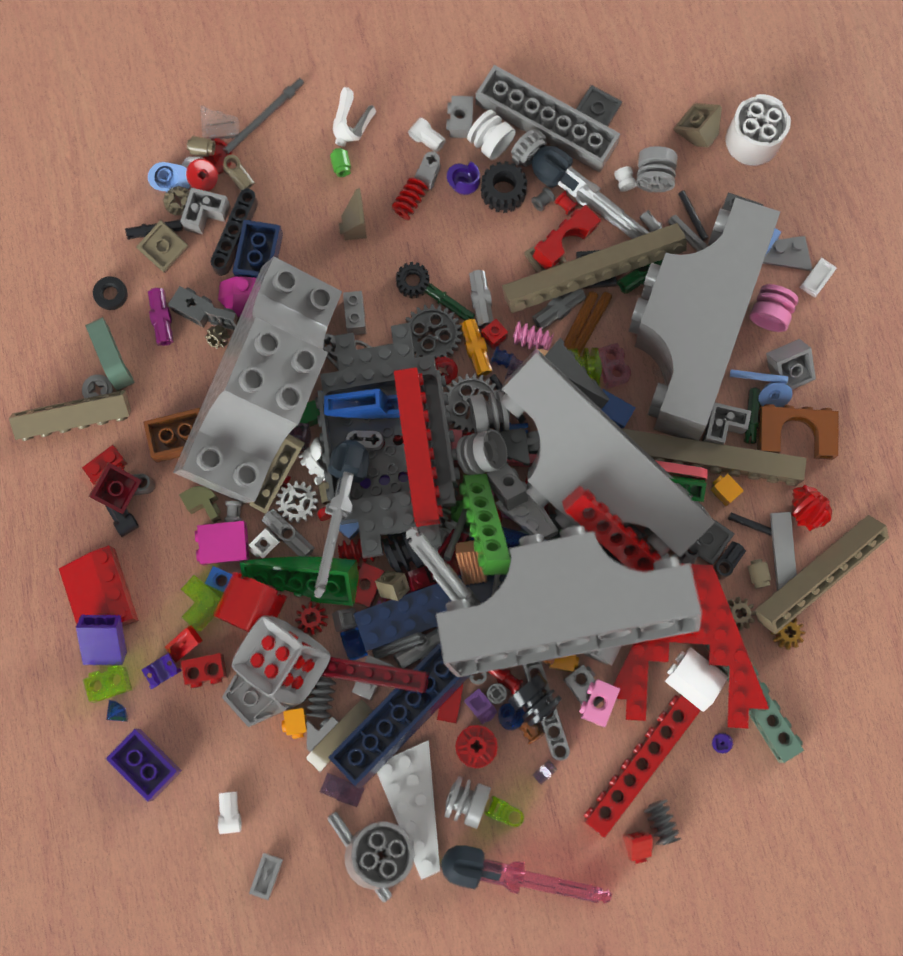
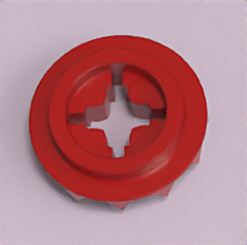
M446 356L437 357L435 359L436 368L439 370L438 367H446L447 373L442 372L441 376H445L446 385H448L458 375L457 364L453 359Z

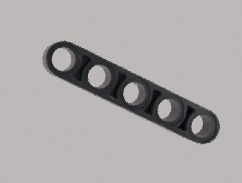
M243 189L239 193L210 262L215 273L219 276L229 273L236 258L243 221H251L257 209L258 201L254 191L251 189ZM247 198H252L250 202H245ZM240 214H245L243 218H238ZM238 230V233L231 234L232 231ZM231 246L230 250L224 251L225 247ZM219 263H224L222 267H217Z

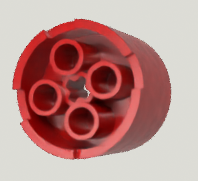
M233 572L213 616L246 632H249L262 616L267 615L278 618L288 596L284 594L277 595V590L252 578L243 577L241 579L242 574Z

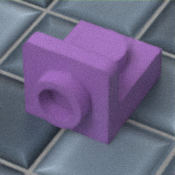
M477 689L464 700L482 724L491 721L497 713L495 707L480 689Z

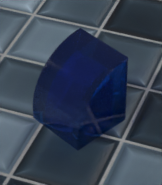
M358 627L340 633L349 660H357L368 656Z

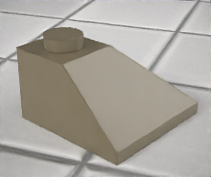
M694 103L674 127V131L695 146L709 147L719 135L721 105Z
M356 189L342 214V223H339L340 234H344L345 240L367 238L360 189Z

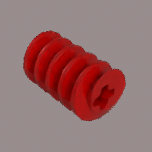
M409 178L407 184L403 186V190L399 192L400 196L396 197V202L392 203L395 213L409 221L411 218L408 213L414 214L412 208H418L415 201L421 203L422 199L419 196L425 197L426 194L423 190L428 191V187L416 178Z
M358 538L357 544L354 543L353 539L350 540L349 545H347L345 540L342 541L341 546L338 544L340 559L353 560L354 558L359 563L362 557L363 561L367 562L368 558H363L360 538ZM370 557L371 561L374 562L376 557Z

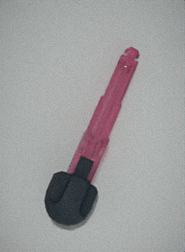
M456 845L448 849L441 862L443 876L450 883L470 889H476L479 882L482 881L504 886L508 891L519 894L520 887L595 903L603 901V904L610 902L612 894L608 889L604 892L601 887L525 871L523 862L516 861L506 864L484 859L485 853L481 849L470 846Z

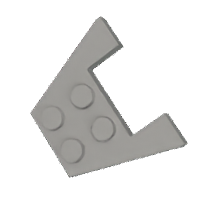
M238 673L234 675L222 697L248 727L296 706L276 701L263 694Z

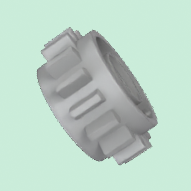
M530 130L525 133L512 148V161L517 166L527 167L531 165L535 153L547 145L546 136L540 130Z

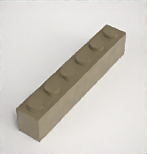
M126 390L12 413L9 421L15 440L22 439V441H27L37 435L46 437L56 431L65 433L75 427L84 429L89 427L90 424L97 423V425H103L108 423L109 420L114 419L122 421L130 415L131 408Z

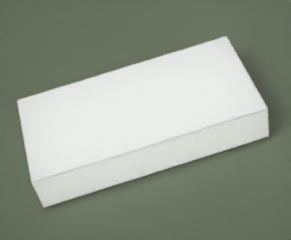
M821 258L800 288L815 298L837 267Z

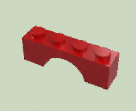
M586 205L581 209L577 208L571 214L569 220L565 219L561 222L558 230L555 231L553 229L547 235V239L544 242L541 240L537 243L532 257L546 270L554 267L565 254L562 240L570 236L586 239L596 230L601 219Z

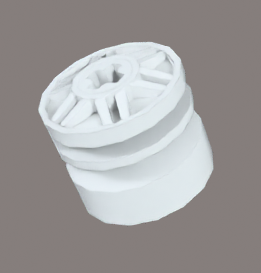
M491 109L483 113L473 124L468 133L467 140L472 144L474 143V146L477 148L482 147L481 152L490 160H494L510 145L516 130L507 122H502V118L498 115L496 116V113Z

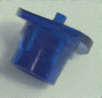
M510 703L504 704L499 709V723L507 730L518 729L525 720L522 718L525 710L521 708L516 711Z

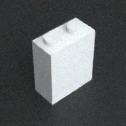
M690 647L686 652L681 651L676 657L677 664L673 663L668 669L667 673L669 676L665 682L704 712L715 701L729 677L716 666L709 665L707 659Z

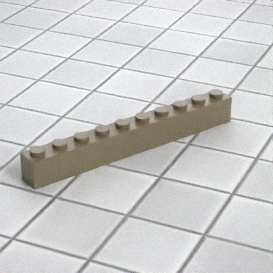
M678 223L502 285L504 298L511 313L521 311L561 295L663 260L665 253L680 254L687 251L686 236Z
M621 428L657 461L702 467L715 474L726 472L734 477L745 475L752 480L764 478L767 479V482L771 483L782 481L790 486H797L804 481L807 459L804 457Z

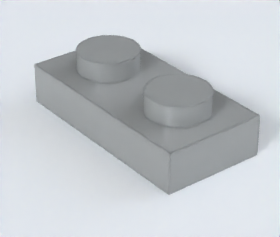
M263 853L249 894L266 900L270 899L283 862L282 858Z

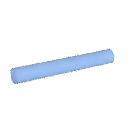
M732 369L730 371V377L788 383V376Z

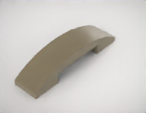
M361 699L321 740L306 759L321 772L331 761L328 757L373 710Z

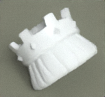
M319 437L315 438L310 447L298 455L299 458L303 457L300 463L302 466L306 465L309 469L308 473L311 475L315 473L317 475L314 479L316 485L321 484L322 480L325 481L324 470H327L326 463H323L322 452H325L324 445H321Z

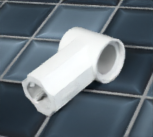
M419 118L408 130L409 136L414 141L424 143L434 152L440 151L446 142V139L434 131L431 125L423 118Z
M237 792L219 793V833L241 832L242 825L241 816L238 813Z

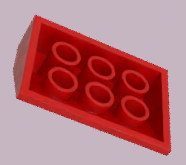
M110 545L105 546L59 568L76 625L81 615H121L123 627L139 621L115 548Z

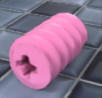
M518 321L513 335L514 344L517 345L521 341L522 347H525L528 343L529 349H532L535 345L537 349L549 350L554 333L550 337L549 330L542 334V328H539L535 332L534 325L528 329V323L521 327V322Z

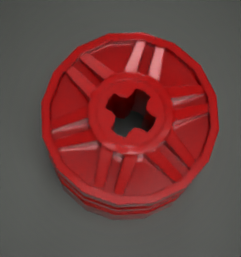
M473 725L461 731L457 737L455 748L460 761L466 766L482 768L494 760L498 744L491 730L484 726ZM476 740L482 745V749H479L478 753H475L474 749L471 748V744H474Z

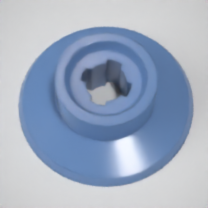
M770 382L762 389L758 400L761 406L773 404L775 407H783L791 400L793 391L785 383Z

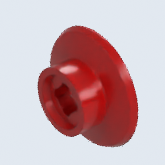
M196 159L189 164L186 177L192 188L208 192L217 184L218 173L210 161ZM202 172L206 174L205 178L201 176Z

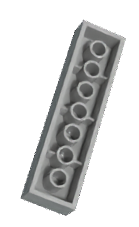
M496 65L493 66L476 92V105L487 111L492 109L496 116H500L503 120L525 132L540 130L546 136L547 144L562 149L572 158L598 172H601L618 144L620 133Z

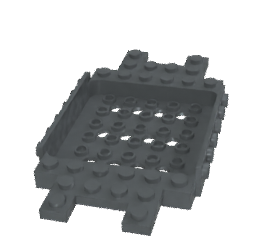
M410 323L391 326L393 344L358 350L356 349L354 333L335 335L339 371L320 374L322 390L317 391L318 397H315L316 407L320 409V415L317 416L319 427H322L320 442L321 445H324L325 452H322L323 463H326L327 470H324L325 481L329 483V489H326L328 501L334 498L338 483L335 476L328 472L334 447L346 441L347 435L355 430L377 431L385 440L383 448L367 450L369 466L366 478L371 480V485L369 488L364 489L360 486V483L352 482L349 499L353 505L350 514L347 513L346 519L342 518L341 525L358 522L363 558L382 556L381 536L403 533L410 527L417 528L420 533L422 532L433 547L442 546L439 524L416 527L409 479L406 482H400L398 479L400 473H408L404 442L401 445L393 443L396 436H403L400 417L364 419L324 415V396L380 389L387 396L397 395L394 371L417 367L419 374H423L424 385H421V392H425L427 403L423 405L424 411L428 410L429 422H426L427 429L431 430L432 435L429 447L433 448L435 459L431 461L432 467H436L438 476L437 479H434L435 486H439L440 498H437V503L442 505V508L457 506L455 488H458L457 479H460L459 468H455L454 462L457 460L456 449L452 448V442H455L453 430L449 428L452 420L451 414L447 412L446 405H449L447 393L444 394L443 387H446L445 376H441L440 371L437 370L434 355L415 358ZM357 436L353 439L354 441H363L359 440ZM374 437L373 440L367 441H371L374 445L375 441L377 440V437ZM383 475L389 476V484L381 485L379 483L380 477Z

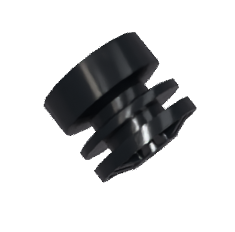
M406 532L401 533L403 539L401 541L394 534L391 535L394 542L392 545H390L387 538L382 539L385 555L395 572L403 573L401 569L403 565L407 572L411 571L409 563L412 561L417 568L425 565L408 542L412 538L407 539Z
M540 673L508 700L516 711L525 706L527 710L522 716L523 719L532 714L533 718L527 723L530 727L548 717L562 700L559 695L553 700L549 698L555 692L554 689L546 693L543 691L548 682Z

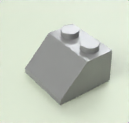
M798 339L766 353L768 368L771 374L788 376L787 385L791 389L816 379L811 347L802 340Z

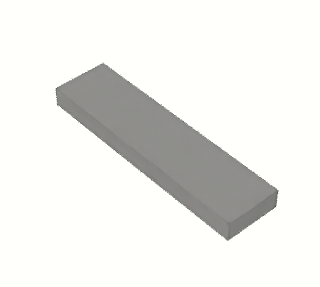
M791 512L770 513L777 591L797 575Z

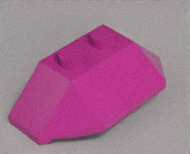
M235 276L221 281L218 294L219 302L225 308L235 311L237 317H240L257 278Z

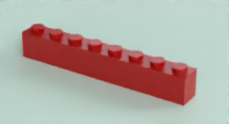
M417 367L394 371L414 521L416 527L440 524V517H443L442 505L437 503V498H440L439 486H435L434 479H437L438 476L436 467H432L431 461L435 459L433 448L429 447L432 435L431 430L427 429L426 422H429L428 410L424 411L423 405L427 403L426 394L421 392V385H424L423 374H419Z

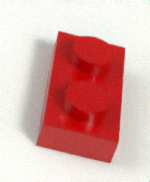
M190 625L168 643L165 649L175 663H177L203 640L193 626Z

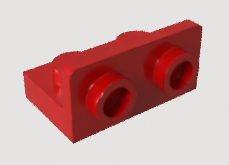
M114 445L82 467L92 484H96L107 462L122 470L128 464Z

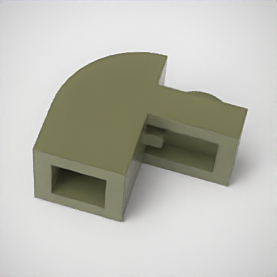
M196 486L179 494L191 514L205 508L214 523L221 520L219 516L221 511L215 502L218 500V497L210 489Z

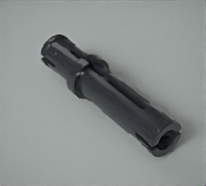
M181 219L164 222L174 232L183 231ZM145 223L141 224L142 226L125 228L126 236H128L127 240L145 238L156 224L146 225Z

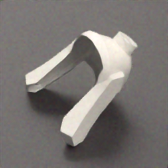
M344 87L341 91L339 107L333 122V134L336 137L335 144L339 146H346V142L360 140L368 123L376 113L374 106H369L355 128L349 127L346 117L354 96L353 91L348 87Z

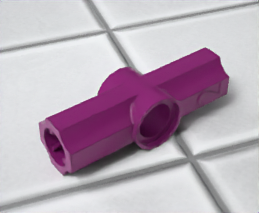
M158 287L152 288L148 291L151 324L154 327L157 345L167 346L174 343L170 324L172 323L170 309L167 307L165 290Z

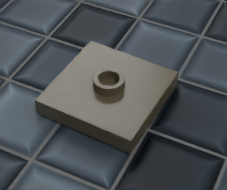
M160 220L136 248L162 272L166 273L189 245Z

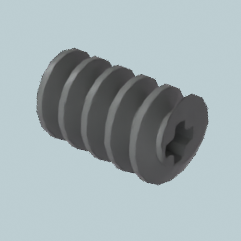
M320 677L314 686L316 689L310 692L314 697L308 698V701L313 703V705L307 706V709L312 711V713L305 715L319 718L331 717V714L326 712V710L333 707L328 702L334 700L329 694L335 693V690L330 688V686L336 685L337 682L333 681L332 678Z
M667 799L649 804L648 808L644 810L645 813H651L647 821H654L650 829H657L653 837H660L656 845H667L681 840V838H675L679 834V830H672L676 826V822H669L673 818V814H666L670 810V806H663Z

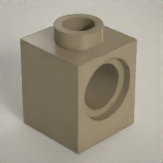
M387 570L375 581L381 598L399 601L410 590L404 573Z

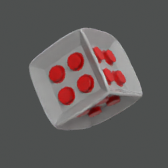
M266 615L262 616L247 634L233 658L232 667L243 679L263 694L282 703L298 705L307 698L329 663L331 655L321 644L302 630L284 620Z

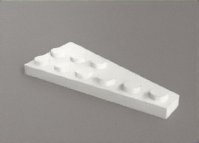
M428 740L392 756L377 772L398 825L408 834L407 836L411 841L414 851V863L421 880L440 871Z

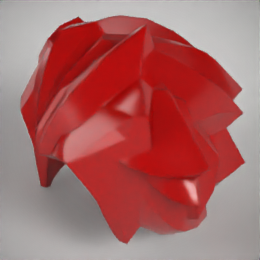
M807 485L793 489L794 493L792 495L794 499L792 500L791 516L798 521L797 526H806L808 531H812L815 528L825 526L831 521L832 509L828 498L823 496L816 488L808 487Z

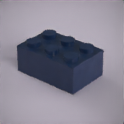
M250 220L243 221L233 267L234 276L257 278L261 267L272 257H279L283 237L280 225Z

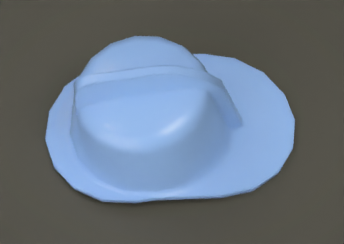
M159 162L153 165L148 172V181L156 190L167 192L170 190V187L180 186L186 189L190 187L186 177L187 168L184 166Z

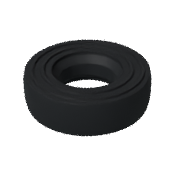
M104 277L93 288L94 300L103 309L116 310L123 306L127 300V288L116 277ZM114 287L117 289V295L114 299L108 300L104 298L103 293L106 288Z

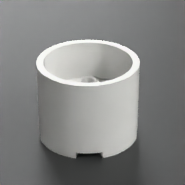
M759 94L756 97L743 101L739 105L726 133L727 149L737 161L746 165L756 166L769 162L776 155L791 125L790 115H788L780 100L770 95Z

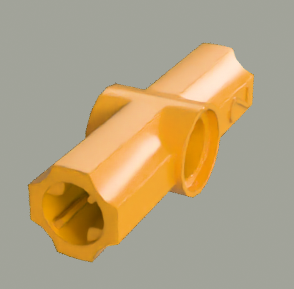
M476 319L465 320L460 325L462 326L461 330L465 339L468 357L472 360L477 377L481 375L486 376L492 373L493 370L487 355L488 351L485 340L481 337Z

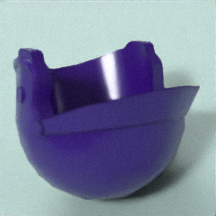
M470 162L468 165L454 164L447 171V181L457 193L469 195L479 188L480 173L475 163Z

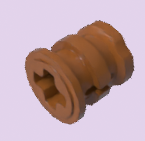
M528 722L519 727V730L524 732L523 736L528 738L529 745L541 738L545 733L539 731L540 727L534 724L530 727L527 724Z

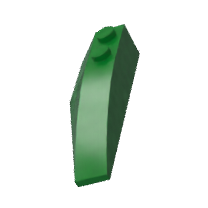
M273 557L240 562L242 578H252L265 585L274 586L278 591L283 592L287 590L293 592L294 596L301 597L303 595L317 603L353 606L355 603L359 579L356 560L332 558L327 585L320 598L315 597L314 591L316 590L315 586L322 557Z

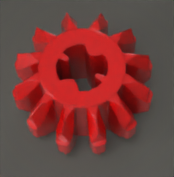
M308 602V608L302 604L301 608L304 611H296V614L301 616V618H296L295 622H302L297 628L300 630L304 628L303 632L306 634L311 630L312 636L315 635V629L320 633L323 632L320 625L327 627L328 624L322 620L329 618L328 615H322L326 609L321 608L319 610V603H316L314 608L312 602ZM316 614L314 616L316 618V621H311V623H308L309 620L307 619V617Z

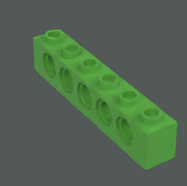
M487 474L464 475L463 483L459 485L460 495H463V507L467 509V522L471 524L470 535L475 539L474 550L478 552V566L482 567L484 575L508 574L511 558Z

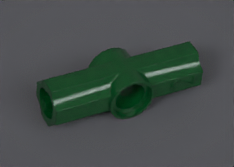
M663 260L656 261L654 264L662 265ZM651 264L634 269L617 280L620 290L624 294H628L638 286L644 285Z

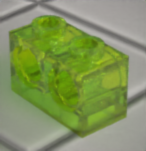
M113 665L108 667L106 672L100 673V671L89 673V677L83 679L89 702L96 703L132 691L126 667ZM119 674L121 677V681L119 684L115 685L113 683V678L115 675ZM97 681H100L102 685L99 691L94 689V684Z

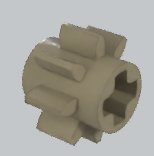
M217 324L215 327L211 326L207 330L208 334L205 338H207V343L211 347L218 349L221 346L224 348L228 344L227 339L230 336L226 328Z

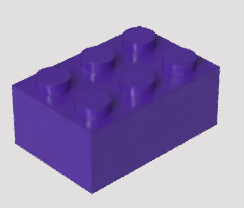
M134 729L105 758L147 802L154 801L182 771L141 729Z

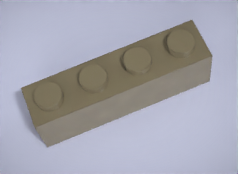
M290 434L287 435L271 462L256 501L250 502V506L265 514L267 513L303 448L304 442Z

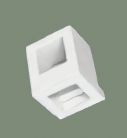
M266 527L249 544L251 547L250 551L256 557L260 556L263 559L280 542V539ZM266 540L267 546H262L260 541Z

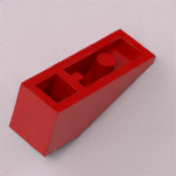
M638 831L623 835L630 861H635V864L646 862L648 857H652V834Z

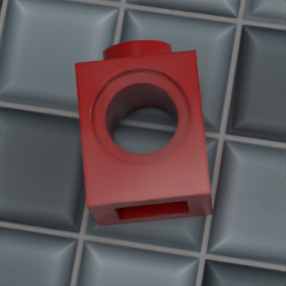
M494 319L482 329L481 337L484 338L492 350H495L507 340L508 331L497 319Z

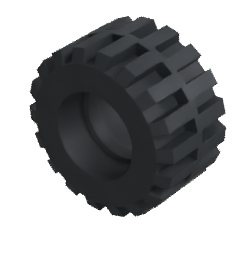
M501 161L497 162L496 166L494 164L490 165V170L486 169L482 176V199H484L485 205L489 204V208L491 210L495 208L496 212H500V210H503V213H507L508 210L511 212L515 211V207L519 208L521 202L523 203L527 191L525 172L522 173L520 166L516 168L515 163L508 164L509 161H505L504 164H501ZM499 182H508L514 189L508 193H502L497 191L494 186Z

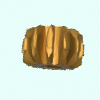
M794 618L778 633L770 632L771 635H776L773 642L780 641L778 644L779 648L785 645L786 650H790L791 647H799L798 642L802 643L804 641L800 636L805 635L806 632L800 631V628L803 627L802 623L796 625L797 618ZM785 630L791 632V635L785 634Z

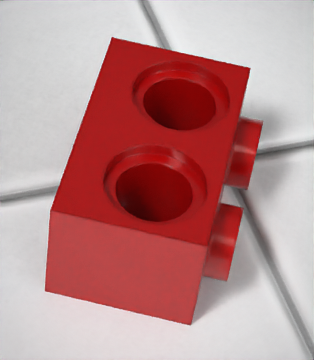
M221 653L181 661L184 685H191V688L202 687L204 682L209 681L210 684L221 683L223 678H227L224 655ZM213 664H217L219 667V671L215 675L210 673V667ZM197 668L199 675L197 678L192 679L190 673L192 669Z

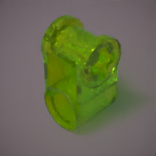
M492 795L490 807L484 814L511 827H519L524 821L522 811ZM497 804H499L496 813H494ZM518 812L521 815L520 821L518 823L510 822V813Z

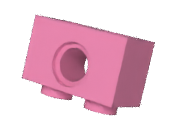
M598 679L594 683L591 682L587 693L590 694L587 702L583 701L579 710L582 713L581 718L605 727L620 688ZM595 697L602 698L603 706L601 708L594 706L593 700Z

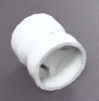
M622 167L615 171L614 175L616 180L619 181L618 187L621 192L629 191L637 186L635 178L632 177L633 171L631 167Z

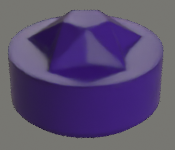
M719 733L714 736L712 746L716 752L724 754L733 748V739L727 733Z

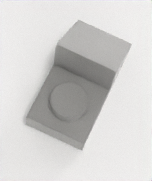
M327 717L319 725L321 727L320 730L307 720V750L309 752H312L339 722L335 717L331 719Z

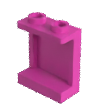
M245 521L197 525L195 541L198 542L199 550H196V559L200 561L201 565L206 566L207 564L250 560L248 530Z

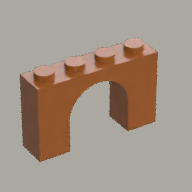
M765 404L759 409L758 423L760 425L757 428V450L780 453L783 424L789 421H799L806 424L813 433L814 459L833 460L838 456L839 411H832V408L814 410L813 407L798 409L791 405L775 407L773 404Z

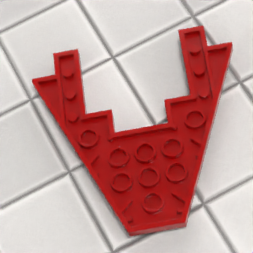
M690 564L702 613L700 630L633 643L613 686L620 688L616 699L627 700L626 720L646 721L649 661L669 662L670 642L710 645L709 665L729 666L727 727L748 729L749 708L768 710L767 701L713 565Z

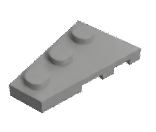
M805 236L776 240L763 261L764 264L808 271L813 270Z

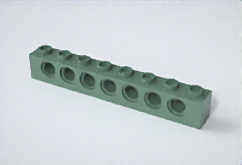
M705 645L710 652V645ZM718 666L729 677V666ZM753 666L756 676H758L759 673ZM757 677L767 701L768 710L749 708V716L778 762L785 763L804 751L802 748L803 742L790 729L792 725L789 720L781 715V708L776 700H772L768 693L770 691L764 682L761 683ZM769 715H772L775 718V724L773 726H770L767 723V718ZM781 732L786 736V741L783 744L778 740Z

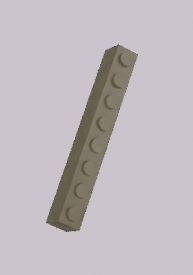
M870 515L860 520L855 527L846 532L843 537L833 543L824 553L817 556L812 563L804 567L793 579H790L781 589L774 592L769 599L760 604L755 610L758 621L774 634L778 633L889 539L887 526Z

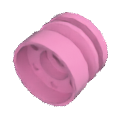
M773 284L763 285L757 296V302L750 313V319L753 323L766 330L774 332L786 331L792 319L791 314L795 311V306L798 304V297L794 292L785 287Z

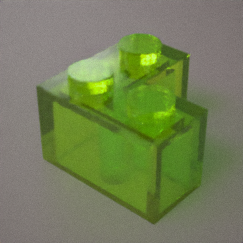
M193 575L181 590L195 603L185 612L182 618L189 625H192L196 631L201 632L214 618L213 613L221 597L204 584L199 577Z

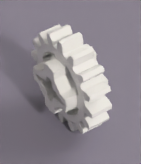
M295 481L293 486L287 483V489L281 488L283 494H277L280 500L276 501V504L281 506L277 510L279 513L284 512L282 514L284 519L289 516V522L291 523L294 519H296L297 523H300L301 518L306 522V516L313 517L314 515L311 511L318 509L314 505L319 503L318 499L314 498L317 494L315 491L311 492L313 489L311 485L306 488L305 482L299 485ZM296 490H301L306 493L300 494L297 493ZM290 494L288 501L285 502L287 495ZM297 498L300 503L298 506L295 504V499ZM310 501L309 507L305 511V506ZM294 510L297 511L299 514H292L289 511Z

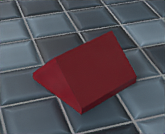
M107 462L88 497L123 514L142 480Z

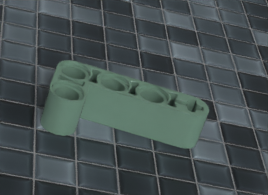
M102 317L85 325L103 370L114 388L119 391L134 384L133 377L123 362L105 319Z

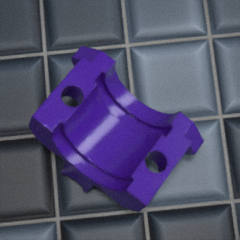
M169 653L142 669L143 674L150 683L149 687L151 689L182 671L181 668L177 667Z

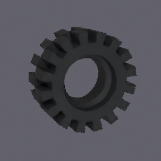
M410 262V265L405 263L404 267H400L399 272L397 271L396 283L400 293H403L405 297L409 295V298H413V296L419 298L420 294L422 296L425 294L424 291L429 286L430 280L428 270H425L424 265L420 266L418 262H416V265L413 262ZM411 274L417 275L420 278L419 284L416 286L408 285L406 283L407 276Z

